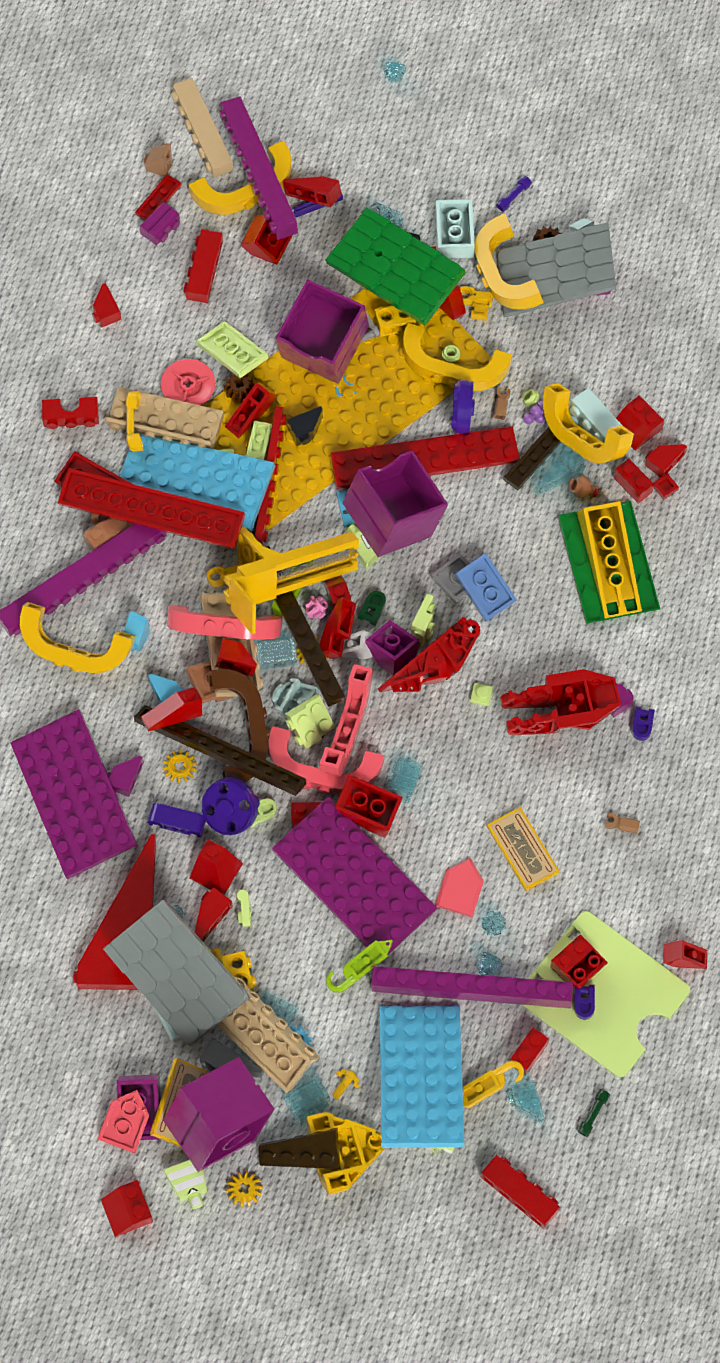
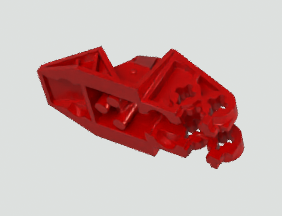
M462 617L378 688V691L380 693L391 690L393 692H420L422 684L431 685L448 680L453 673L455 675L460 671L480 634L479 624L471 618L466 620L465 617Z
M585 669L546 675L545 685L528 687L527 690L522 691L520 694L510 690L508 693L500 696L501 707L504 709L549 708L555 705L557 708L551 711L550 714H533L527 720H521L518 717L511 718V720L506 721L507 733L509 735L554 734L560 729L570 727L590 730L621 706L615 677Z

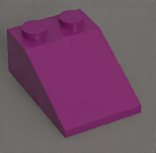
M159 1074L119 1076L117 1079V1098L138 1090L149 1113L141 1140H159V1138L150 1135L160 1104Z

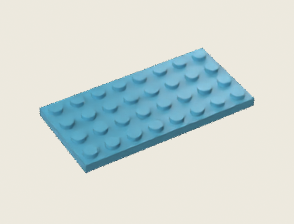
M140 433L144 451L132 452L129 449L120 477L135 485L245 512L246 516L242 527L245 526L248 531L252 532L275 468L274 462L206 447L200 448L192 444H181L173 440H161L162 438L160 437L152 438Z
M380 1006L382 1148L464 1147L460 1006Z

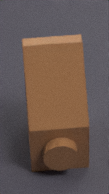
M166 143L151 148L149 154H146L144 158L146 171L164 177L168 174L173 163L171 144Z

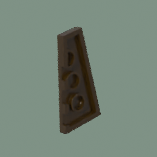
M338 1127L328 1131L314 1132L309 1135H299L290 1139L261 1143L258 1146L260 1166L338 1169L340 1167Z

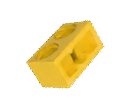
M382 306L375 309V320L380 337L402 333L405 331L407 323L416 325V320L408 315L407 317H401V315L406 314L394 306Z
M245 951L221 956L222 964L233 977L246 981V986L254 992V987L257 984L255 976L250 975L249 968H252L250 956L246 957ZM235 962H240L243 964L242 967L238 969L232 967V965Z

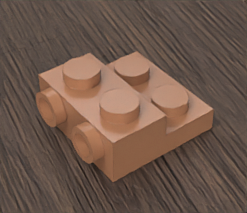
M211 661L186 669L191 685L198 691L202 698V703L213 700L217 703L234 697H216L215 691H210L208 672L211 671Z

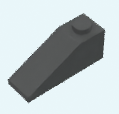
M214 1038L211 1039L199 1057L202 1063L201 1067L209 1072L239 1057L252 1077L262 1078L264 1075L263 1069Z

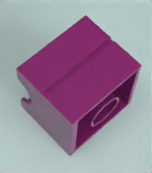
M307 279L276 336L281 358L339 384L369 328L365 305Z
M413 450L400 454L392 463L381 469L374 470L371 466L359 469L343 501L346 510L377 557L431 537L448 506V503Z
M239 1057L181 1087L163 1119L197 1172L254 1142L275 1110L259 1085L254 1083L255 1079Z

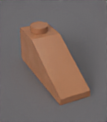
M110 518L84 532L85 543L93 551L134 524Z

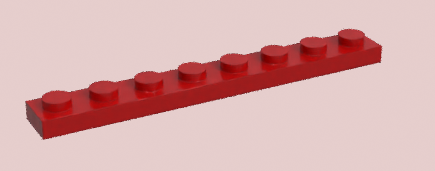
M278 406L275 407L267 461L274 462L275 468L259 510L255 533L256 540L263 546L264 542L268 541L266 527L267 525L270 526L271 523L269 508H273L274 498L271 496L272 492L276 491L274 477L279 472L277 458H281L282 451L279 445L284 440L282 426L286 425L287 414H284L283 407Z

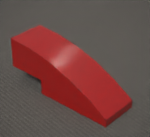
M340 597L334 606L319 645L324 655L329 659L342 657L344 641L350 639L356 603L345 597Z

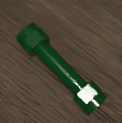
M599 1090L595 1097L596 1102L585 1122L582 1121L577 1131L585 1137L589 1136L593 1129V1122L603 1104L606 1105L610 1097L607 1091Z

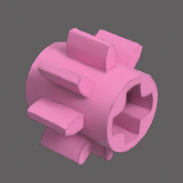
M311 596L306 600L305 612L310 618L316 619L318 617L322 619L327 615L328 604L323 597Z

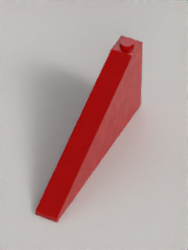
M155 834L150 835L79 961L77 971H74L73 983H77L78 989L138 990L103 948L153 908L156 855Z

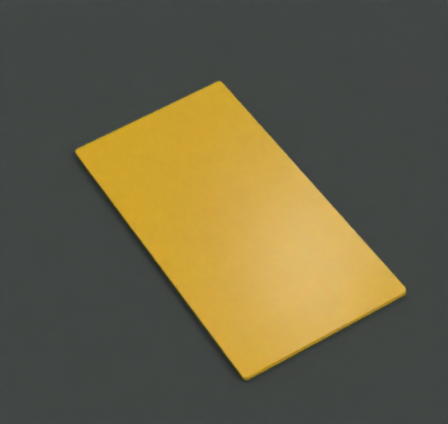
M366 288L351 298L365 305L366 312L376 327L375 309L382 306H392ZM440 308L425 326L416 321L417 326L425 328V337L421 347L428 356L445 361L442 358L443 349L448 345H454L460 350V358L457 362L451 364L475 370L485 367L491 361L492 357L456 319L452 320ZM404 332L383 337H372L360 343L339 384L281 358L280 351L248 373V377L252 376L254 384L256 382L265 384L278 395L268 410L257 420L259 422L273 424L276 406L283 407L284 414H287V419L319 406L323 409L321 423L314 439L308 444L296 446L287 428V420L286 425L282 426L284 440L279 445L282 448L281 458H277L279 472L274 477L276 491L272 492L271 497L274 498L273 508H269L271 523L270 526L267 525L266 530L273 528L335 481L330 452L384 445L454 393V388H451L449 385L434 383L430 379L418 375L410 368L403 353ZM345 374L347 375V376H346V381H347L348 383H354V385H348L347 383H345V381H344V376H345ZM335 387H338L339 393H343V396L337 397ZM225 391L204 405V407L221 410L225 413L214 449L234 448V454L246 456L253 425L240 438H237L225 428V425L241 405L239 400L233 403L232 398H227ZM268 445V449H267L265 461H267L268 451H269V445Z

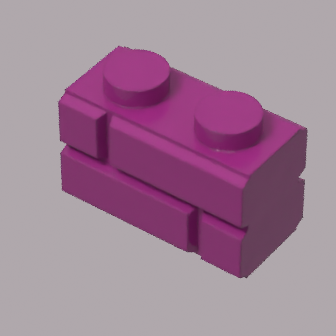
M163 202L139 226L140 234L157 246L160 242L166 241L168 234L172 230H176L179 227L180 215L176 210Z

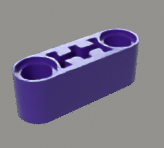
M153 803L147 823L151 826L153 824L160 826L159 828L186 835L194 834L200 838L202 837L206 821L202 814Z

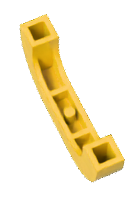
M284 140L268 147V157L274 165L273 170L282 189L284 188L282 181L290 179L291 154ZM205 177L188 184L189 194L195 203L210 213L220 215L233 214L244 209L249 210L258 203V195L253 193V183L231 193L216 192L209 186Z
M504 213L490 220L479 231L474 249L479 263L476 264L479 274L484 275L481 279L485 288L489 287L498 303L511 309L533 308L544 303L535 280L533 279L521 285L507 284L502 280L493 260V252L496 247L502 242L515 237Z
M407 323L404 331L403 353L406 362L414 372L430 379L434 383H443L454 388V384L460 379L474 381L473 391H484L498 385L506 377L512 364V354L496 349L491 361L481 369L474 370L432 358L422 350L421 345L425 337L424 327Z
M560 383L545 386L543 393L544 415L549 428L562 443L580 454L583 458L596 464L619 459L628 452L634 433L622 425L607 429L605 442L603 443L573 421L569 412L571 392Z
M30 602L25 603L22 607L20 629L24 641L35 654L52 661L56 666L63 667L65 665L71 667V670L75 672L103 673L117 667L125 660L133 648L136 636L117 631L114 634L110 649L103 654H93L55 642L45 634L42 627L45 607Z

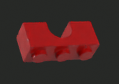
M98 397L79 398V406L74 411L62 409L60 399L42 400L43 426L49 429H56L58 426L75 428L77 425L93 427L95 424H99Z

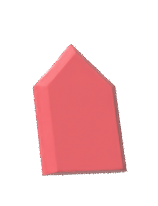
M471 858L446 870L435 903L436 907L473 917L484 881Z
M138 1090L111 1101L97 1140L136 1153L149 1118V1113Z

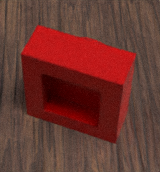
M668 473L654 482L653 488L663 500L679 490V486Z

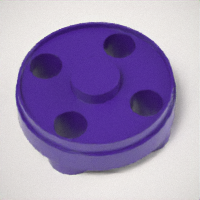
M460 379L454 384L451 428L457 434L470 433L471 416H474L475 399H473L474 381Z
M227 777L216 781L205 791L202 798V813L205 821L214 831L223 835H236L246 831L253 825L257 817L260 801L245 782L233 777Z

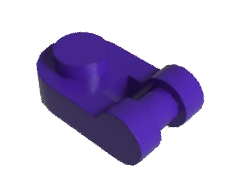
M636 706L632 735L635 739L644 741L651 735L655 709L643 710L641 709L642 707ZM640 717L647 718V721L640 720Z
M595 985L582 986L580 989L574 987L575 1014L578 1018L587 1020L593 1016L595 1010ZM581 994H588V998H581Z

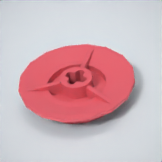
M184 359L176 361L167 367L162 375L160 386L165 398L201 406L214 393L216 381L212 370L206 364L198 360ZM188 382L190 383L189 388L186 387V383Z

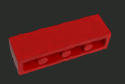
M201 229L200 236L196 237L195 246H197V249L192 253L191 262H193V265L188 268L187 277H189V281L185 282L183 290L186 293L187 300L208 303L223 244V233Z
M496 1154L481 1172L480 1177L544 1229L559 1212V1202L551 1195L546 1196L542 1192L543 1189L537 1183L533 1182L532 1184L526 1179L527 1176L521 1170L517 1169L516 1171L512 1168L508 1159L503 1156L500 1158Z

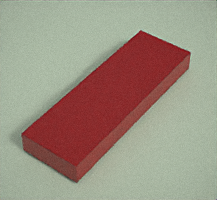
M167 174L135 211V215L146 220L163 202L167 203L182 186V183Z

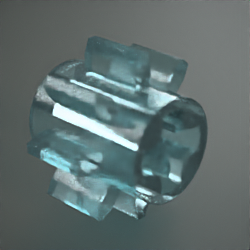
M500 911L487 912V917H482V928L487 931V935H500L501 930L506 929V918L501 915Z

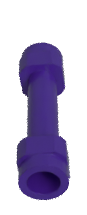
M527 176L521 178L518 181V186L506 198L502 197L496 204V207L502 212L510 207V203L523 190L526 191L530 187L532 181Z

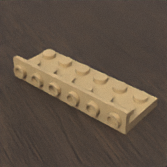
M118 387L110 415L105 419L110 429L115 431L122 429L127 432L126 398L130 391L135 390ZM140 392V406L138 409H134V433H141L152 438L160 437L162 438L161 440L178 441L186 445L192 444L200 448L214 449L225 414L224 411Z
M224 593L201 594L202 613L235 616L231 611V604L229 605L225 601ZM206 635L211 670L221 669L215 667L222 639H233L236 642L242 643L257 663L253 676H245L254 683L258 691L262 689L263 680L262 677H259L260 662L256 659L257 645L254 644L253 639ZM229 690L215 691L216 697L238 696Z
M234 977L251 998L217 1026L286 1093H289L312 1062L318 1061L320 1057L316 1054L315 1049L307 1045L297 1032L291 1030L287 1022L279 1018L269 1005L264 1004L260 1000L259 995L251 991L242 979Z

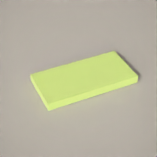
M225 321L196 341L200 348L239 378L269 358L265 351Z

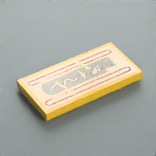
M521 807L487 824L486 827L525 891L560 873Z
M174 1058L150 1135L181 1148L163 1119L181 1087L208 1074L209 1071L179 1058Z

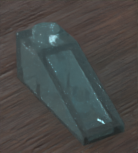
M566 446L536 486L535 495L540 496L570 481L577 474L581 475L586 468V465H584L585 458Z

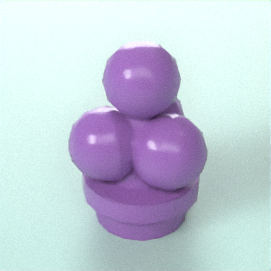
M543 400L537 401V405L531 406L529 413L523 416V421L526 424H531L534 420L537 423L545 421Z

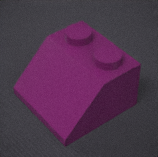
M389 620L367 638L365 643L378 666L394 675L417 655L419 639Z

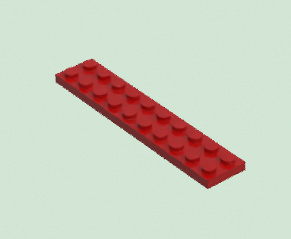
M513 426L330 452L336 489L349 488L359 469L371 466L374 470L381 469L392 463L400 454L413 450L429 476L516 463L520 459Z
M68 468L57 502L61 506L234 550L246 516L245 512L71 468Z

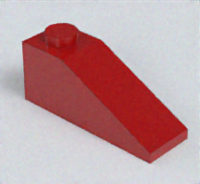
M324 176L292 178L282 181L285 195L330 208L342 195L339 180Z
M256 382L225 425V428L237 438H240L254 424V421H257L268 410L278 395L265 384Z
M195 687L176 692L144 714L141 720L149 732L202 716V698Z
M214 887L210 892L206 891L201 898L202 902L194 933L202 942L206 940L233 907L232 901Z

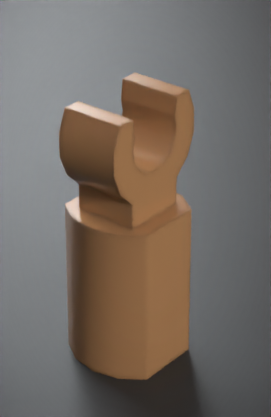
M498 387L493 418L505 420L511 391L508 389L506 394H501V387Z
M614 813L607 814V818L612 819L613 823L606 822L605 828H618L621 831L638 833L639 820L626 817L618 818Z

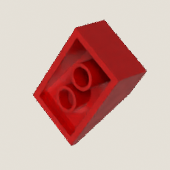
M349 774L334 810L351 819L365 830L385 838L403 797Z

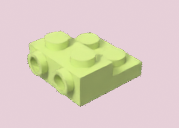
M426 594L411 625V634L419 639L418 646L420 647L425 645L427 640L431 641L434 634L433 628L435 623H433L436 604L433 603L434 596Z
M318 694L285 713L288 719L286 724L296 735L294 736L295 742L299 747L302 746L305 749L322 740V735L336 728Z

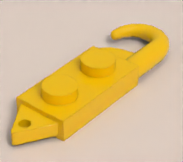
M508 1061L463 1086V1107L469 1109L503 1089L506 1082L504 1073L512 1068L518 1070L519 1074L515 1082H519L524 1075L523 1066L517 1061Z

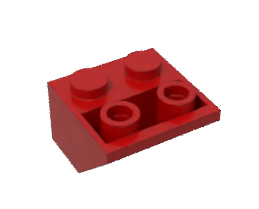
M580 934L551 960L550 967L563 981L573 982V986L580 989L604 968L608 962Z

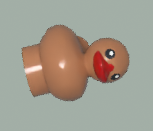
M585 475L577 478L574 477L569 482V490L576 497L585 498L589 495L595 498L600 495L601 490L599 486L591 485L590 479Z

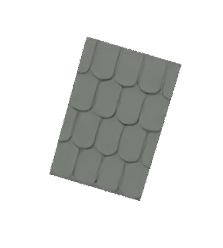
M608 222L497 251L499 274L502 280L510 285H521L534 279L544 302L536 307L521 310L507 308L502 305L504 317L588 296L611 294L612 290H616Z
M166 900L160 901L126 931L103 948L118 968L126 974L140 993L148 999L163 1019L170 1024L188 1046H192L251 998Z

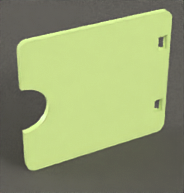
M585 911L577 917L529 979H535L539 975L543 980L565 982L550 967L551 960L573 941L568 937L576 929L608 962L604 968L583 985H595V1010L593 1016L587 1020L576 1016L574 1011V986L571 1009L533 1005L522 1006L615 1076L624 1077L646 1050L637 1037L639 1022L649 1015H662L670 1019L689 995L690 987L595 915ZM581 994V998H588V994Z

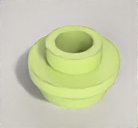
M448 345L442 351V358L448 363L457 362L460 358V350L454 345Z
M532 389L526 391L522 396L523 404L526 407L536 405L540 394Z

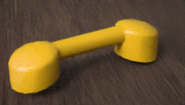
M140 390L130 391L126 398V440L132 452L144 451L140 433H134V409H138L140 406Z

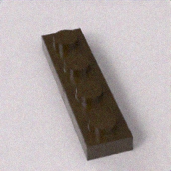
M549 427L503 477V480L517 491L561 443Z

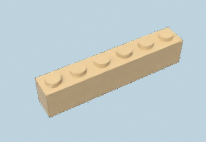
M193 78L173 84L172 99L174 103L178 102L179 114L186 119L184 121L188 131L191 130L192 132L191 138L194 145L198 144L199 146L198 153L200 158H204L206 161L204 163L206 171L208 173L211 172L213 178L233 171L232 159Z

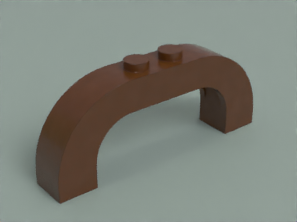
M229 669L209 671L210 691L229 690L240 697L244 707L249 753L266 760L268 753L267 738L270 737L268 726H265L267 712L266 708L262 705L258 689L248 677L237 671ZM231 766L222 768L223 779L233 777L246 782L253 778V776Z

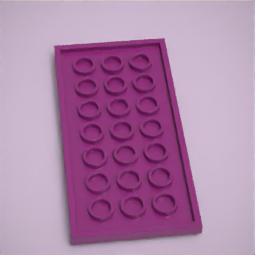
M80 709L10 742L67 879L138 846Z
M327 797L272 847V851L366 948L376 940L378 942L393 940L389 955L438 908L351 819L334 810L336 804L330 797Z

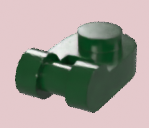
M373 591L367 596L358 615L359 620L369 621L371 625L376 626L386 604L384 593ZM369 609L375 611L373 615L367 613Z

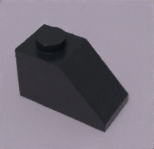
M321 406L287 419V428L296 446L308 444L314 439L323 418Z

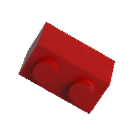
M627 459L615 469L614 479L638 504L652 494L654 483L630 459Z
M532 1027L510 1058V1061H517L523 1066L524 1076L527 1075L547 1047L549 1038Z

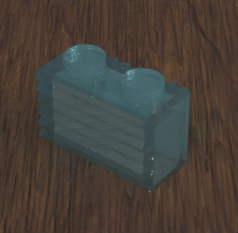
M281 637L276 641L264 639L260 643H256L260 670L297 665L294 638Z
M400 757L399 762L395 761L392 769L394 775L392 779H388L385 790L403 797L402 802L410 804L422 772L423 764Z
M317 1077L284 1095L283 1101L294 1120L300 1119V1121H303L307 1116H311L310 1113L316 1109L321 1111L328 1107L330 1096L320 1078Z

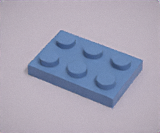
M486 553L454 574L485 622L517 601Z

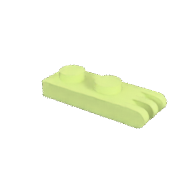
M254 421L246 453L247 457L265 460L273 424Z

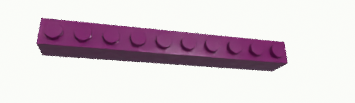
M241 96L220 102V118L225 120L226 132H230L231 143L236 145V154L238 158L241 157L243 170H247L246 175L249 183H253V193L258 195L257 200L260 208H264L263 214L265 220L270 222L269 228L271 233H275L277 240L298 234L296 218Z
M136 524L132 525L1 609L0 624L10 637L20 634V615L25 603L30 602L45 607L44 615H49L60 604H67L72 599L71 597L77 593L79 595L84 593L91 584L101 582L108 573H115L122 564L131 563L136 555L146 553L150 546L155 543H162L167 533Z
M373 966L372 992L571 1009L573 982Z

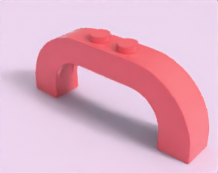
M169 605L167 627L180 632L254 640L279 638L282 633L283 616L263 615L256 618V633L251 634L235 616L192 612L188 610L189 607Z
M353 665L348 680L347 699L331 748L325 747L320 761V771L342 776L347 767L366 711L372 684V668Z
M274 726L271 728L269 737L271 762L306 778L307 784L303 789L309 790L314 788L325 795L329 793L340 795L349 774L371 784L380 775L384 763V755L365 751L362 763L357 770L349 774H342V776L320 771L319 768L300 764L294 761L287 751L291 739V731Z

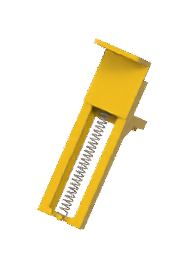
M243 526L238 538V560L243 565L237 567V573L225 576L224 582L229 586L224 591L225 601L229 605L231 604V611L251 634H255L256 604L275 599L277 595L358 570V560L356 557L359 554L356 549H359V539L351 531L280 553L263 547L256 540L253 533ZM350 548V550H348L350 551V554L347 552V556L345 552H342L336 555L329 556L332 557L333 560H330V558H328L327 561L325 559V563H323V559H320L277 573V571Z

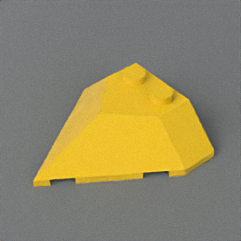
M328 1112L307 1116L306 1120L308 1135L338 1127L340 1167L338 1169L316 1168L322 1186L327 1194L330 1195L349 1190L385 1148H382V1135L376 1129L348 1119L344 1120L333 1116L334 1114Z

